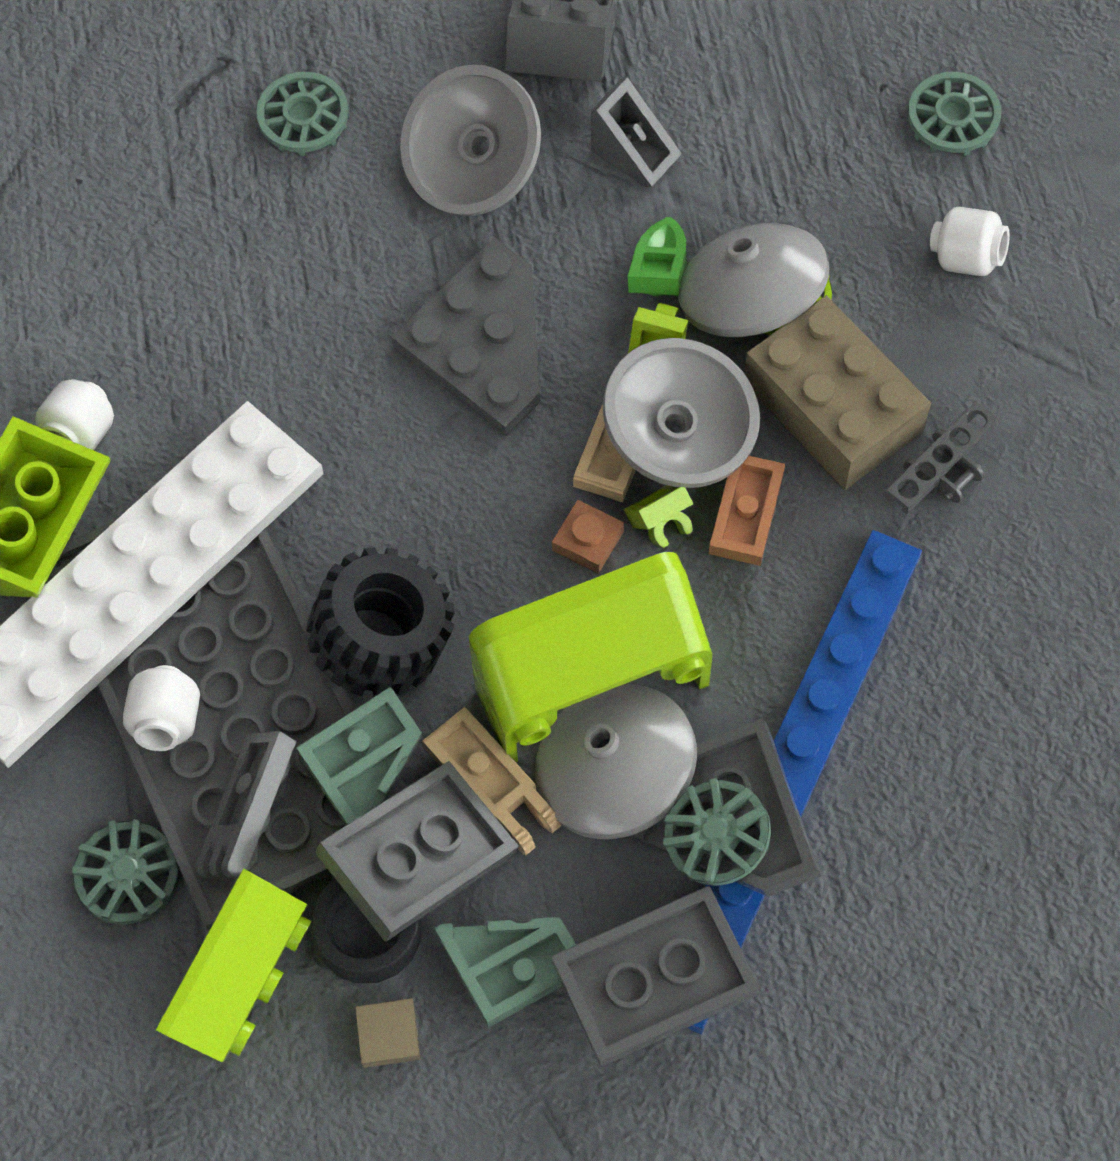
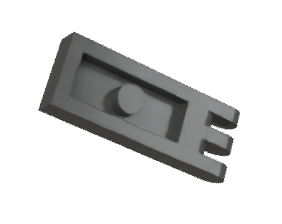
M280 731L247 734L196 863L197 873L201 877L238 878L243 868L247 870L258 839L269 824L270 808L279 785L288 775L290 757L297 741Z

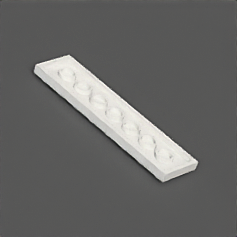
M250 402L244 403L45 584L38 598L32 596L0 625V761L7 768L17 761L324 474L322 465Z

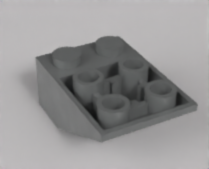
M513 0L507 17L505 71L602 82L609 56L618 0Z

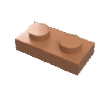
M748 456L744 463L727 477L709 545V554L761 566L784 475V463Z

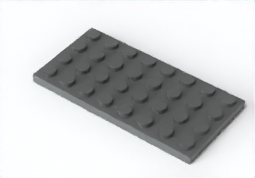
M115 521L69 540L56 562L50 578L52 579ZM266 528L98 684L208 931H210L238 878L201 877L197 873L196 863L247 734L280 731L297 741L290 757L288 775L279 785L270 808L269 824L258 839L247 871L291 894L331 875L327 867L315 854V851L321 841L346 826L297 754L296 748L355 709L343 684L339 687L331 681L333 672L329 669L322 672L315 662L319 653H310L307 642L311 633L306 632L309 615ZM161 665L173 666L190 677L200 690L194 733L186 742L168 751L149 750L136 743L135 739L128 734L123 725V713L129 683L136 674L149 668ZM393 786L384 801L396 795Z

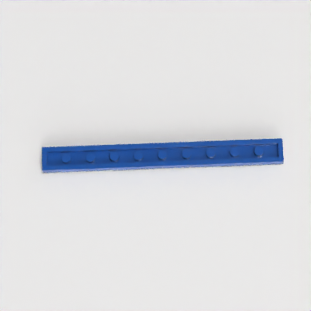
M872 530L774 739V744L800 817H802L921 557V549L875 530ZM736 882L719 886L706 885L705 887L710 886L740 948H742L765 895ZM709 1018L687 1028L702 1035Z

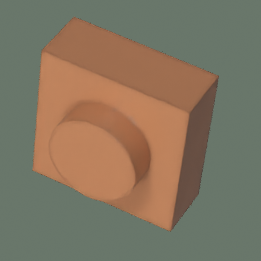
M577 500L552 541V551L599 574L624 532V522Z

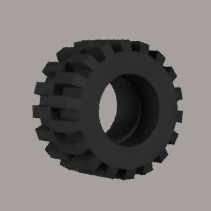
M372 547L364 548L360 557L352 552L343 557L340 565L335 563L331 567L325 580L322 582L310 611L311 614L307 621L306 632L311 633L307 642L310 653H319L315 662L322 672L328 669L333 672L331 678L333 683L341 687L345 682L353 686L351 693L363 696L365 690L372 691L373 697L391 687L398 697L407 694L411 685L415 688L420 686L428 674H431L452 634L454 624L451 620L455 614L454 603L446 602L450 592L445 583L437 584L435 582L438 573L431 566L423 569L417 565L420 560L418 557L409 554L407 559L398 556V549L386 548L384 554H378L376 548ZM373 610L384 613L397 622L404 634L399 636L379 634L368 628L360 620L356 612Z

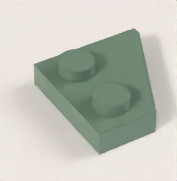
M389 687L298 746L296 751L344 824L348 825L384 802L420 740L422 732L392 688Z

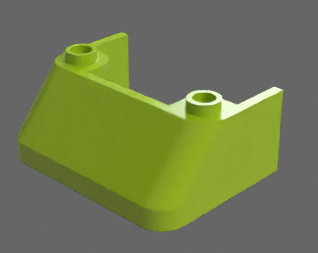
M663 552L493 617L478 625L469 635L476 693L498 743L516 763L518 762L517 743L519 742L520 745L526 746L545 739L551 733L550 727L556 722L557 711L656 671H659L662 679H675L678 684L695 680L699 690L708 687L710 683L712 651L688 576L678 555L674 552Z

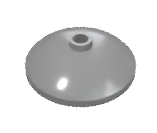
M464 65L450 69L431 80L419 92L407 112L402 127L400 143L401 159L405 174L411 186L423 200L444 212L461 216H475L493 211L511 200L522 189L533 172L541 143L540 120L535 104L526 89L517 80L501 70L485 65ZM488 140V151L480 155L481 144Z
M758 223L742 226L711 240L694 255L685 267L678 296L679 304L687 320L693 326L706 333L723 337H745L765 333L793 321L817 301L824 291L829 278V262L820 241L805 230L780 223Z
M667 338L651 341L635 348L615 367L604 392L603 419L613 446L621 457L636 471L661 484L673 487L695 488L719 482L734 473L744 463L758 437L760 427L759 405L748 378L729 357L701 342L682 338ZM671 422L676 424L680 432L674 433L668 430L665 423Z
M624 684L566 707L557 716L556 722L550 727L551 733L541 741L535 762V781L538 793L556 812L555 817L562 826L588 838L618 839L642 832L658 823L670 813L673 805L687 791L686 788L689 787L697 762V743L688 718L671 698L646 686ZM610 739L606 746L597 748L602 741Z

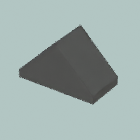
M628 77L621 78L591 110V151L645 187H652L682 154Z

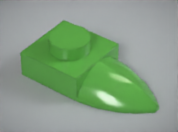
M666 217L658 221L639 239L628 273L629 293H644L652 296H679L682 276L687 266L686 237L683 229L672 217Z

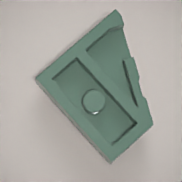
M560 917L535 918L527 923H515L511 920L487 921L488 925L453 927L452 923H446L434 928L436 936L488 1028L562 987L552 964L551 956L575 946L576 943Z

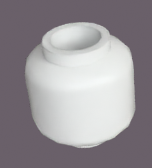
M953 207L946 214L943 222H935L930 237V249L932 252H937L939 263L945 271L987 276L995 266H1002L1006 259L1010 236L1008 226H1002L1000 216L993 211Z
M75 379L60 382L51 391L36 412L35 424L37 427L94 450L112 426L114 413L105 392L98 385Z
M161 665L136 674L129 683L124 707L123 725L126 731L140 746L153 751H168L186 742L194 733L200 690L190 677L173 666Z

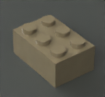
M827 295L813 304L802 315L784 325L747 352L745 376L752 385L756 397L844 490H847L924 432L931 402Z

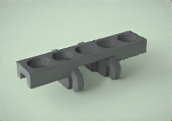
M975 401L946 431L937 429L933 433L934 443L917 460L908 458L903 463L906 471L886 490L885 497L889 501L893 499L901 505L902 511L905 514H908L929 492L934 494L937 490L943 494L946 500L959 503L963 499L961 490L972 479L981 481L984 478L981 465L968 457V453L996 426L998 418ZM977 414L983 416L986 424L980 429H975L968 425ZM960 431L966 433L969 437V441L965 445L954 438ZM938 448H944V452L952 459L947 463H939L933 458L932 453ZM924 465L931 467L934 470L935 474ZM955 465L963 473L952 483L944 475ZM908 483L915 485L918 490L911 498L903 497L899 493Z

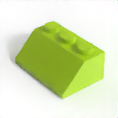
M12 416L0 438V596H33L38 598L111 461L110 457Z
M243 868L156 1031L220 1062L225 1060L229 1052L240 1056L256 1026L247 1021V1017L257 999L268 1004L284 972L274 968L285 947L294 952L297 950L311 923V920L302 916L307 904Z

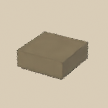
M413 998L355 1007L363 1068L421 1060Z

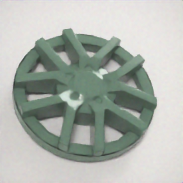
M295 72L284 75L267 86L258 100L256 114L261 133L269 142L277 146L279 151L282 153L285 150L298 152L299 156H305L306 152L315 151L327 145L334 146L337 143L336 138L339 137L342 131H346L349 109L345 93L335 81L315 72ZM303 82L320 85L308 93ZM296 83L299 92L289 95L285 87ZM278 91L283 102L268 103ZM331 91L335 95L323 102H320V100ZM338 107L341 109L339 117L330 112ZM265 115H283L271 119H265ZM326 123L333 126V128L327 131L320 124ZM283 129L281 137L273 133V131ZM294 132L301 133L299 142L290 141ZM310 134H313L316 137H318V139L309 141Z
M943 72L928 77L915 88L909 101L908 118L915 132V139L917 141L921 139L929 145L930 151L936 152L940 150L962 153L964 156L970 155L972 150L980 147L984 148L995 135L1001 119V105L996 93L983 80L963 72ZM943 83V95L929 90L931 87ZM951 83L964 84L963 92H951ZM970 86L977 89L984 96L969 98ZM922 99L935 107L919 104L918 101ZM990 106L992 108V112L975 111L977 109L986 108ZM917 116L928 120L921 125ZM982 124H991L985 132L979 126ZM935 127L942 129L937 137L929 133ZM963 131H969L975 139L967 141ZM952 135L956 142H948L946 140Z
M713 778L695 787L693 785L686 788L687 792L676 801L669 815H666L664 820L666 824L663 844L671 861L683 875L700 884L719 886L744 878L758 866L769 846L771 825L763 803L750 789L736 782ZM721 791H729L737 795L724 805ZM712 792L713 808L704 811L699 797ZM750 801L754 810L735 819L734 815ZM692 802L696 815H681L684 809ZM759 821L760 836L758 840L743 832ZM676 826L693 828V834L675 837ZM739 842L755 849L746 861L733 851ZM692 847L687 861L684 863L676 848ZM705 853L710 855L706 873L695 871ZM725 855L739 866L730 872L718 874L723 856Z
M136 819L117 823L115 820L108 822V826L98 830L84 844H80L78 848L79 853L74 866H72L74 887L84 907L95 917L105 922L123 925L144 921L163 909L176 890L180 872L166 836L157 828ZM131 832L129 848L120 849L118 833ZM141 833L157 840L140 848ZM108 837L110 838V851L96 848L101 841ZM165 850L169 858L168 860L148 865L146 861L148 858ZM89 856L105 861L101 869L87 868L85 864ZM169 871L168 880L162 891L150 878ZM83 878L99 880L90 893L87 894ZM145 886L157 897L152 904L146 907L143 906L136 895ZM111 889L114 894L105 910H103L96 902L107 890ZM126 896H129L138 911L117 914L118 908Z

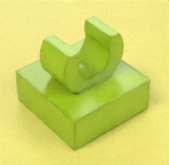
M658 303L655 311L638 307L632 323L628 353L643 344L659 339H685L688 320L678 318L679 308L667 304Z
M666 485L623 509L632 527L648 530L649 539L657 547L665 548L669 545L667 538L664 536L663 528L670 520L675 522L680 534H689L693 530L689 517L680 512L693 505L685 487Z

